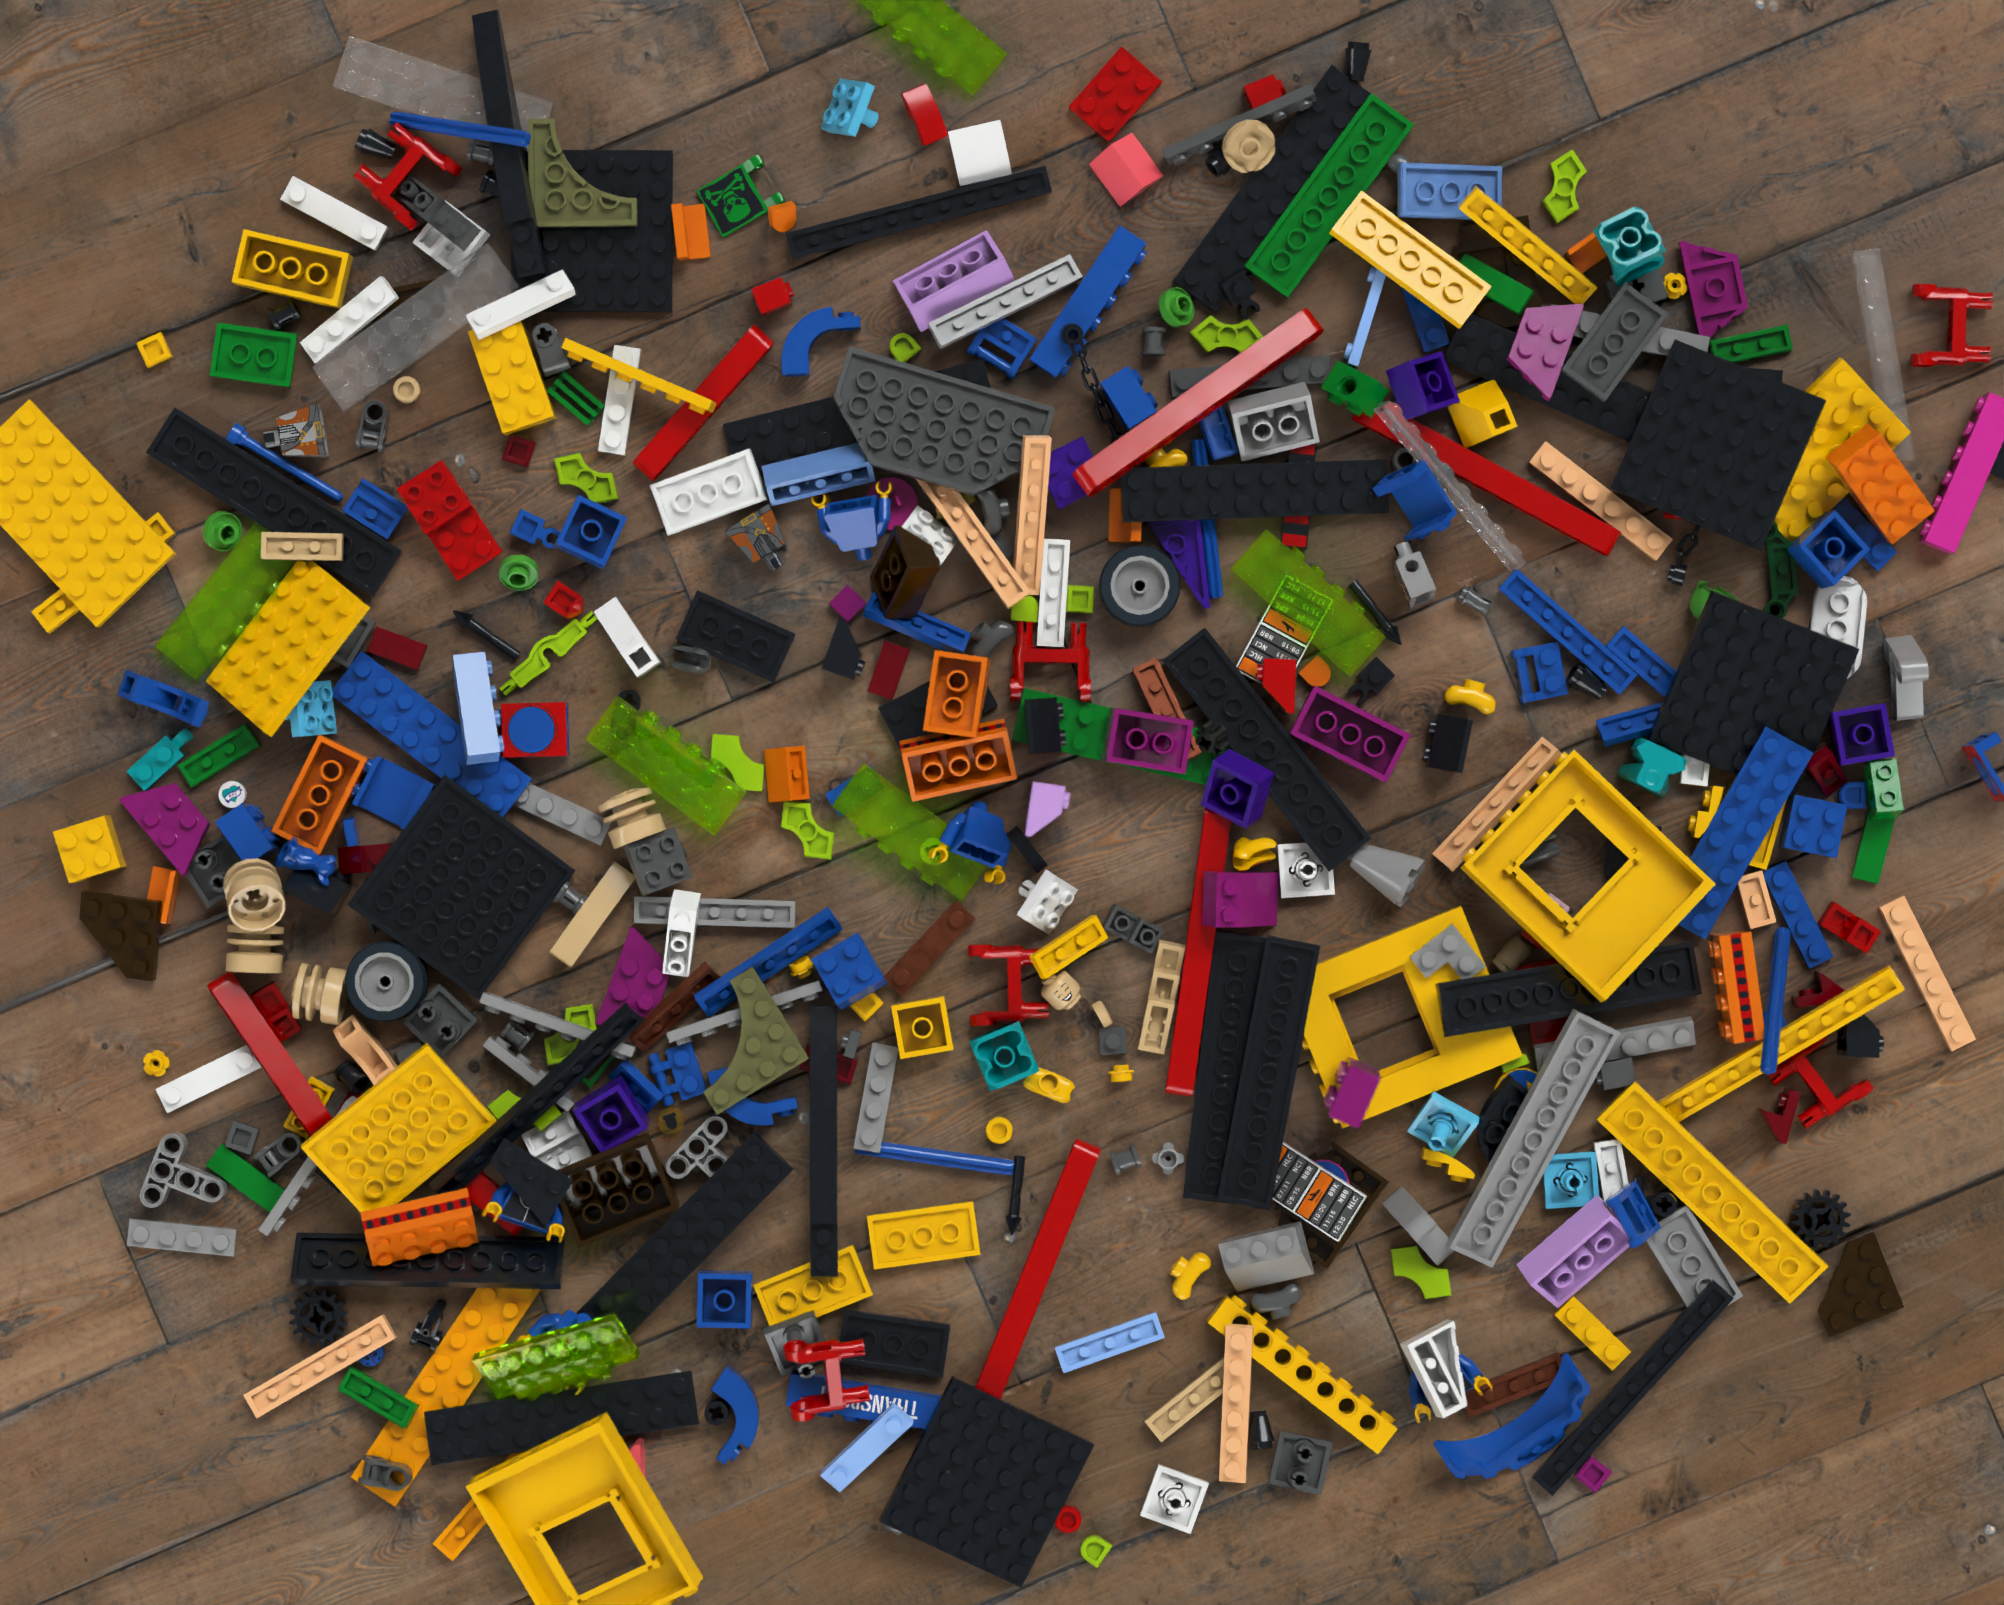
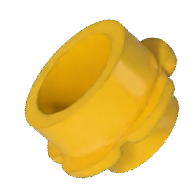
M1669 273L1664 277L1667 296L1671 299H1678L1680 295H1684L1687 291L1686 278L1682 274ZM1673 283L1677 284L1676 288L1672 287Z
M802 956L789 964L792 971L790 974L791 976H797L798 979L805 978L813 973L812 968L815 965L808 956Z
M160 1050L147 1053L143 1059L145 1072L156 1077L164 1075L170 1065L169 1058ZM154 1061L158 1062V1066L154 1065Z
M1129 1065L1113 1066V1071L1108 1072V1074H1111V1082L1132 1081V1073H1135L1134 1070H1129Z

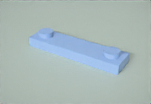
M1371 266L1367 281L1371 282L1353 344L1347 343L1343 358L1348 359L1346 365L1354 369L1359 365L1386 277L1385 274L1374 266Z
M1155 1311L1055 1346V1350L1063 1373L1163 1339L1165 1336Z
M893 1403L821 1470L820 1476L838 1492H841L913 1425V1419Z

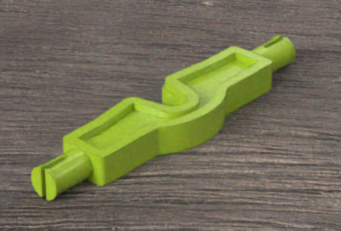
M591 610L579 621L574 619L556 635H550L539 640L532 648L529 658L510 673L512 678L499 687L501 691H504L503 694L507 696L518 686L523 688L550 668L551 665L544 656V651L547 648H551L559 657L566 655L588 633L586 629L598 620L596 615L593 616V611Z

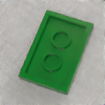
M217 322L209 376L291 388L298 334Z

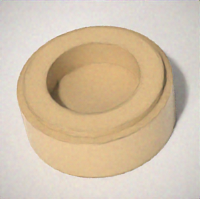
M403 376L394 383L393 393L400 402L410 404L419 398L421 387L414 378Z
M1099 1000L1093 1003L1092 1007L1104 1028L1113 1024V1020L1102 1001Z

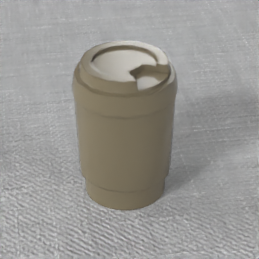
M1519 934L1513 935L1495 955L1496 957L1492 962L1502 972L1514 971L1531 955L1533 947Z

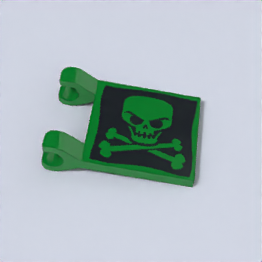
M758 155L751 157L740 166L697 190L699 197L723 238L767 213L768 207L785 203L783 195L779 192L764 201L749 176V173L764 165L762 158Z

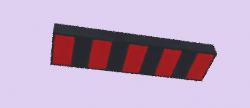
M1317 443L1289 450L1288 462H1315ZM1310 516L1282 517L1280 547L1307 549Z

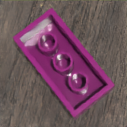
M1312 686L1289 731L1291 736L1383 783H1387L1411 735L1317 686Z
M1348 1056L1346 1062L1340 1061L1335 1073L1337 1083L1335 1086H1329L1324 1102L1328 1116L1359 1129L1381 1078L1378 1069Z

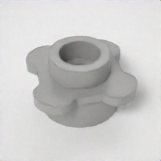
M1166 1142L1158 1153L1153 1154L1152 1161L1163 1168V1173L1169 1175L1173 1173V1169L1178 1164L1184 1162V1155L1178 1153L1172 1143ZM1166 1156L1171 1157L1170 1161L1166 1160Z

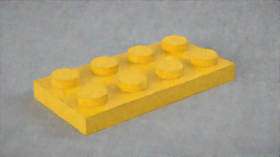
M973 1201L867 1215L874 1269L981 1255Z
M853 1244L838 1250V1276L811 1277L810 1261L753 1284L769 1326L814 1310L817 1318L873 1295Z

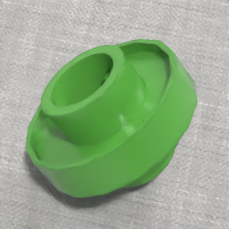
M1174 287L1160 295L1159 310L1166 323L1178 328L1191 322L1194 316V305L1186 291L1182 288Z
M226 511L213 513L203 526L204 541L209 547L218 551L233 549L242 536L241 522L235 515Z
M524 555L508 556L499 566V579L509 589L524 591L532 588L538 580V566L530 557Z

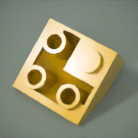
M1495 379L1458 393L1460 402L1447 407L1462 445L1465 448L1517 427L1508 401Z

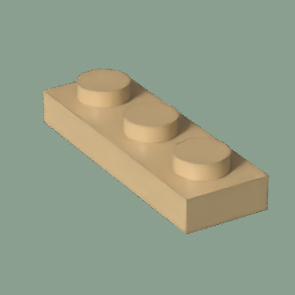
M261 532L262 560L343 561L344 534Z

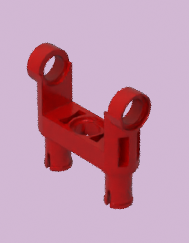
M397 122L393 128L401 136L392 129L388 132L387 136L391 137L405 149L406 154L386 179H381L364 163L360 166L359 170L367 175V177L356 171L353 178H356L372 191L371 195L377 202L390 211L399 222L413 231L419 223L410 216L411 213L391 197L394 191L424 155L444 172L448 171L455 177L463 169L447 155L439 152L424 138L415 137Z
M1934 284L1912 285L1913 297H1922V300L1948 301L1947 352L1925 351V353L1911 354L1910 366H1962L1966 362L1990 363L1991 355L1980 354L1991 353V346H1967L1966 314L1968 308L1991 310L1993 301L1982 300L1993 299V293L1969 292L1966 288L1937 287Z
M1016 622L1017 637L1016 646L1012 649L1010 701H1021V689H1024V663L1078 664L1077 690H1080V702H1091L1089 647H1086L1087 623H1080L1079 634H1077V623H1070V647H1067V649H1035V646H1032L1034 622H1026V633L1023 632L1024 622Z
M968 945V956H980V959L1007 958L1008 1011H982V1014H971L970 1026H989L997 1023H1015L1018 1021L1022 1023L1025 1019L1036 1018L1049 1019V1011H1037L1038 1009H1049L1047 1001L1024 1003L1021 996V968H1023V965H1033L1029 956L1039 949H1023V946Z
M1829 1035L1779 1063L1777 1071L1772 1075H1767L1774 1086H1777L1794 1072L1798 1073L1816 1098L1814 1105L1800 1115H1797L1799 1121H1802L1801 1124L1807 1130L1824 1116H1833L1853 1100L1857 1101L1874 1089L1867 1078L1856 1085L1855 1083L1851 1084L1834 1097L1805 1057L1826 1042L1825 1038Z
M863 1338L841 1343L835 1339L809 1344L803 1340H792L785 1343L783 1347L784 1358L788 1361L802 1364L823 1360L827 1389L825 1394L800 1397L801 1400L793 1402L790 1405L791 1418L793 1420L805 1422L813 1419L815 1414L842 1410L848 1404L870 1402L868 1385L844 1389L841 1384L839 1362L843 1358L865 1356Z

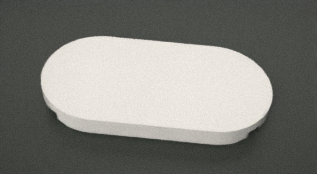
M1843 576L1835 586L1823 589L1818 586L1812 598L1809 629L1860 649L1849 672L1848 679L1858 670L1861 663L1867 596L1858 582L1850 577Z

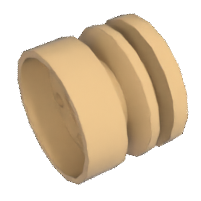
M650 787L634 788L610 797L609 800L598 806L600 813L612 809L613 815L604 818V823L617 822L618 827L608 832L614 849L666 830L660 813L647 814L646 810L656 804L655 799L645 803L642 801L643 797L652 794Z
M256 858L240 861L227 871L223 879V888L227 900L228 914L235 925L248 931H262L274 926L281 920L285 912V898L280 875L276 867L268 861Z
M235 924L227 925V932L239 933V938H227V943L238 945L239 948L238 951L226 953L225 971L282 973L283 955L271 952V947L283 945V940L271 939L272 934H284V927L274 925L262 931H248L241 929Z
M302 963L292 989L293 1018L302 1019L306 1008V1020L312 1021L316 1011L320 1010L321 1023L340 1025L348 997L345 987L347 970L331 967L326 978H322V968L320 965H315L311 975V965Z

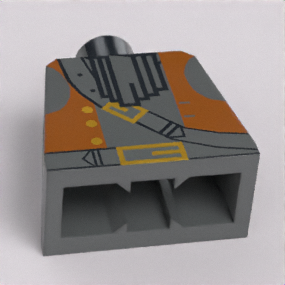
M769 503L725 530L754 565L764 559L771 572L785 565L778 550L786 546V542Z

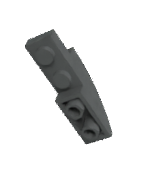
M411 174L394 194L463 251L467 249L481 231Z

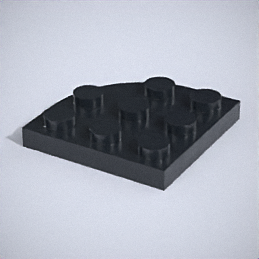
M1509 1074L1487 1099L1479 1116L1480 1120L1477 1125L1478 1143L1483 1156L1489 1163L1528 1093V1090Z

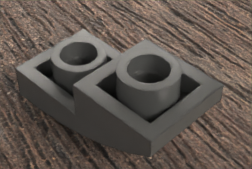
M1113 904L1102 924L1105 930L1151 954L1164 932L1163 929L1116 904Z

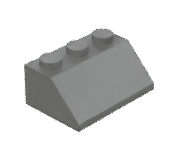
M1305 382L1227 402L1241 461L1320 442L1311 395Z
M1301 1221L1227 1238L1218 1244L1225 1272L1237 1292L1314 1274Z

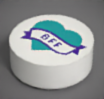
M236 781L226 782L219 789V800L228 808L237 807L244 803L247 798L245 787Z

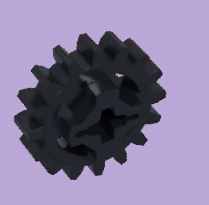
M1814 1189L1813 1196L1806 1192L1803 1193L1805 1201L1796 1200L1795 1202L1800 1207L1798 1210H1791L1793 1214L1797 1215V1219L1791 1220V1224L1798 1225V1228L1794 1231L1795 1234H1804L1802 1240L1805 1243L1811 1239V1246L1817 1247L1819 1242H1821L1822 1246L1827 1248L1829 1240L1837 1244L1836 1236L1845 1237L1846 1234L1842 1229L1843 1227H1850V1224L1845 1222V1218L1851 1216V1214L1843 1211L1847 1203L1844 1201L1838 1203L1840 1198L1838 1194H1834L1830 1198V1191L1826 1189L1822 1195L1818 1189ZM1816 1201H1825L1821 1206L1813 1207L1811 1205ZM1837 1211L1838 1215L1837 1223L1834 1222L1833 1213ZM1804 1213L1807 1214L1808 1218L1806 1227L1804 1225ZM1818 1213L1826 1219L1824 1223L1818 1222L1816 1218ZM1820 1231H1830V1233L1827 1235L1816 1236V1234H1819Z
M314 1288L311 1292L312 1296L304 1292L302 1294L304 1301L299 1299L294 1301L298 1308L290 1310V1314L294 1315L295 1319L291 1320L289 1324L297 1326L293 1334L301 1333L303 1335L300 1340L302 1343L310 1339L311 1347L315 1346L317 1341L320 1342L321 1347H325L327 1339L332 1344L337 1341L334 1334L339 1336L344 1334L340 1327L348 1325V1321L344 1320L343 1316L347 1315L349 1311L341 1309L345 1301L337 1302L338 1294L336 1292L328 1296L327 1288L323 1289L321 1294H319L317 1288ZM323 1301L329 1303L334 1309L326 1307ZM311 1302V1310L307 1314L302 1315L306 1304ZM317 1311L319 1312V1315L325 1316V1319L321 1321V1324L319 1323V1320H314L313 1316L317 1314ZM336 1320V1324L332 1331L327 1333V1325L331 1321ZM308 1325L310 1328H312L315 1334L309 1332L305 1328V1326Z

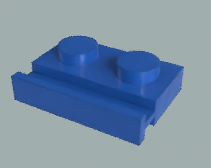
M362 478L342 511L389 540L409 508L404 503Z

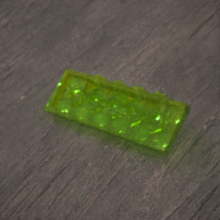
M857 0L873 13L871 18L881 27L885 24L893 30L891 34L902 44L907 41L914 47L912 52L923 61L926 59L930 60L935 65L933 69L940 76L946 78L948 75L973 97L1008 55V53L943 0Z
M257 522L252 525L155 645L157 649L196 680L202 676L217 656L221 658L230 648L229 641L234 635L239 637L247 627V624H245L247 619L251 615L256 616L264 605L262 603L264 598L268 594L273 595L274 590L280 584L279 580L295 562V560L261 559V532L270 531Z
M1266 529L1230 570L1350 677L1386 636L1363 615L1366 610L1356 601L1349 603L1343 597L1346 592L1335 582L1329 585L1323 579L1326 574L1315 564L1312 567L1308 566L1303 561L1306 556L1295 546L1292 549L1286 547Z
M617 695L585 740L715 836L747 792L726 777L727 773L723 771L725 766L715 758L707 759L702 755L703 749L693 742L687 744L680 738L682 734L672 726L664 727L659 723L660 717L651 710L644 712L641 709L638 711Z
M864 762L831 805L857 825L855 831L868 839L870 836H873L879 841L877 847L890 855L893 851L901 857L898 862L911 871L915 867L921 871L922 875L920 878L932 887L937 883L961 901L987 867L984 864L950 852V846L946 849L948 852L946 861L937 863L940 859L938 851L933 859H929L928 852L932 848L939 847L941 843L939 839L947 823L917 801L912 802L909 795Z
M614 1313L474 1353L472 1361L497 1399L515 1394L518 1400L527 1398L529 1401H532L544 1392L550 1391L551 1394H557L569 1385H574V1387L578 1388L594 1378H597L599 1381L606 1380L612 1374L614 1366L638 1360L640 1352Z

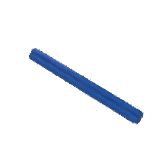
M396 111L390 114L389 120L390 125L394 126L399 122L406 129L524 147L529 146L531 134L522 130Z
M1192 440L1193 465H1208L1205 440ZM1200 520L1209 597L1220 598L1223 596L1215 520Z
M1784 927L1776 929L1774 936L1760 1066L1761 1072L1767 1075H1772L1777 1071L1791 938L1790 929Z
M882 1142L880 1154L855 1149V1153L860 1155L1008 1176L1013 1174L1014 1161L1009 1159Z

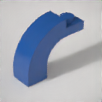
M828 307L816 310L803 317L792 328L784 343L782 350L783 377L810 376L809 354L813 343L820 336L828 332L861 330L860 316H855L854 312L838 313V317L834 318L833 308Z
M126 670L117 695L127 700L164 712L197 727H200L205 719L209 705L208 701L199 696Z
M728 1067L707 1072L710 1086L721 1077ZM747 1096L725 1111L734 1118L748 1124L760 1126L773 1125L775 1123L773 1113H778V1117L794 1114L793 1109L798 1108L799 1104L797 1096L771 1102H759Z
M728 1364L711 1388V1391L731 1405L736 1417L735 1430L716 1458L724 1465L729 1459L734 1461L742 1449L739 1443L750 1448L756 1436L760 1419L759 1403L752 1386L742 1374Z

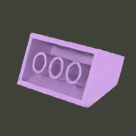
M985 230L893 280V283L920 332L928 329L929 322L1015 281L1004 256L988 231Z
M1032 782L1025 836L1031 837L1061 815L1062 808L1068 809L1070 793L1065 792L1066 786Z
M1596 1195L1516 1265L1528 1283L1555 1307L1559 1308L1630 1247L1627 1242L1629 1239L1613 1209L1609 1208L1607 1203Z

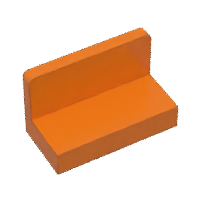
M682 203L671 204L677 259L685 261L709 258L711 253L705 205L683 206Z
M1593 232L1567 250L1564 256L1570 264L1583 274L1606 258L1607 254Z
M1120 488L1110 489L1109 542L1141 543L1142 522L1122 523Z
M805 746L765 749L764 759L768 801L772 803L810 799Z
M153 866L147 899L162 901L160 922L162 924H171L181 873L175 869Z

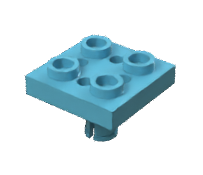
M839 79V82L833 89V97L829 108L823 115V123L820 129L829 133L856 137L861 123L870 128L874 127L878 120V113L868 109L867 106L875 86L862 81Z
M331 680L314 681L286 717V720L291 722L292 737L337 734Z
M1433 1091L1410 1123L1407 1132L1428 1143L1432 1150L1442 1151L1454 1158L1478 1125L1480 1117Z
M1595 1151L1557 1153L1553 1155L1543 1174L1545 1209L1582 1207L1596 1195L1599 1196ZM1567 1163H1572V1165H1568V1168H1572V1169L1567 1170V1169H1566V1164H1567ZM1555 1177H1559V1178H1560V1183H1559V1180H1558V1179H1555V1182H1556L1557 1184H1554V1183H1553V1179H1554Z

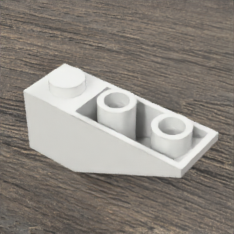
M616 597L594 611L615 646L638 678L661 664L657 655Z
M674 889L669 909L662 974L689 977L701 893Z

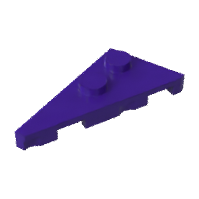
M1200 520L1148 522L1150 528L1203 609L1210 608Z

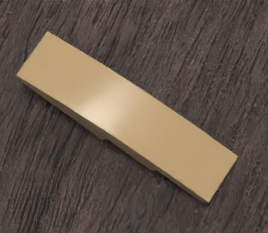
M614 862L549 953L572 968L618 905L623 895L635 881L634 874L617 862Z
M1159 940L1138 1050L1163 1055L1165 1053L1186 948L1184 944Z

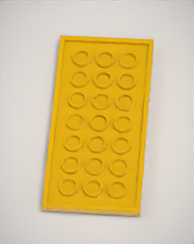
M29 399L0 427V525L97 628H100L176 553L32 400Z

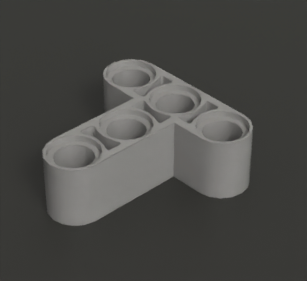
M1912 635L1884 638V655L1890 666L1893 718L1895 721L1923 718V681L1929 679L1926 657Z
M714 1114L708 1117L666 1162V1171L669 1176L675 1179L683 1178L698 1165L711 1177L715 1172L710 1168V1160L719 1158L724 1163L728 1159L716 1146L729 1128L728 1121L724 1116ZM712 1120H718L723 1124V1131L720 1134H713L709 1130V1123ZM698 1139L704 1143L705 1148L702 1153H694L691 1150L690 1143L692 1140ZM674 1159H681L685 1162L686 1169L684 1172L677 1173L672 1169V1161Z
M172 1132L165 1135L158 1145L140 1191V1201L146 1207H158L166 1202L173 1188L206 1202L213 1203L226 1196L228 1184L222 1177L182 1162L188 1148V1140L181 1132ZM170 1138H175L179 1141L180 1148L177 1152L169 1149L168 1141ZM160 1163H166L169 1166L170 1174L167 1177L160 1175L158 1172ZM186 1172L191 1173L195 1177V1184L192 1187L185 1185L183 1182V1176ZM211 1182L218 1184L220 1187V1194L218 1196H212L208 1192V1185ZM150 1188H156L160 1192L158 1202H154L149 1198L148 1192Z
M1402 1186L1382 1203L1437 1266L1455 1251L1446 1245L1449 1240L1447 1235Z

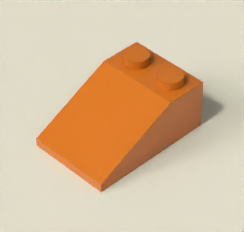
M934 650L923 731L977 738L991 660L988 657Z

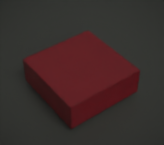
M510 434L502 460L528 468L537 443Z

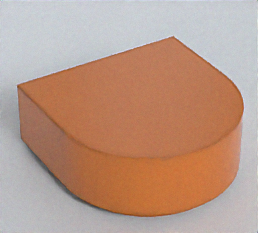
M789 201L768 207V221L771 227L778 232L789 231L796 222V204Z
M1317 655L1298 674L1310 686L1321 687L1329 681L1331 670L1326 662Z

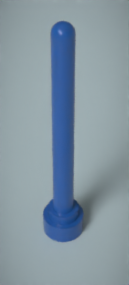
M236 423L230 430L226 438L227 441L236 446L247 447L332 500L339 502L343 499V494L249 437V433L246 432V428Z

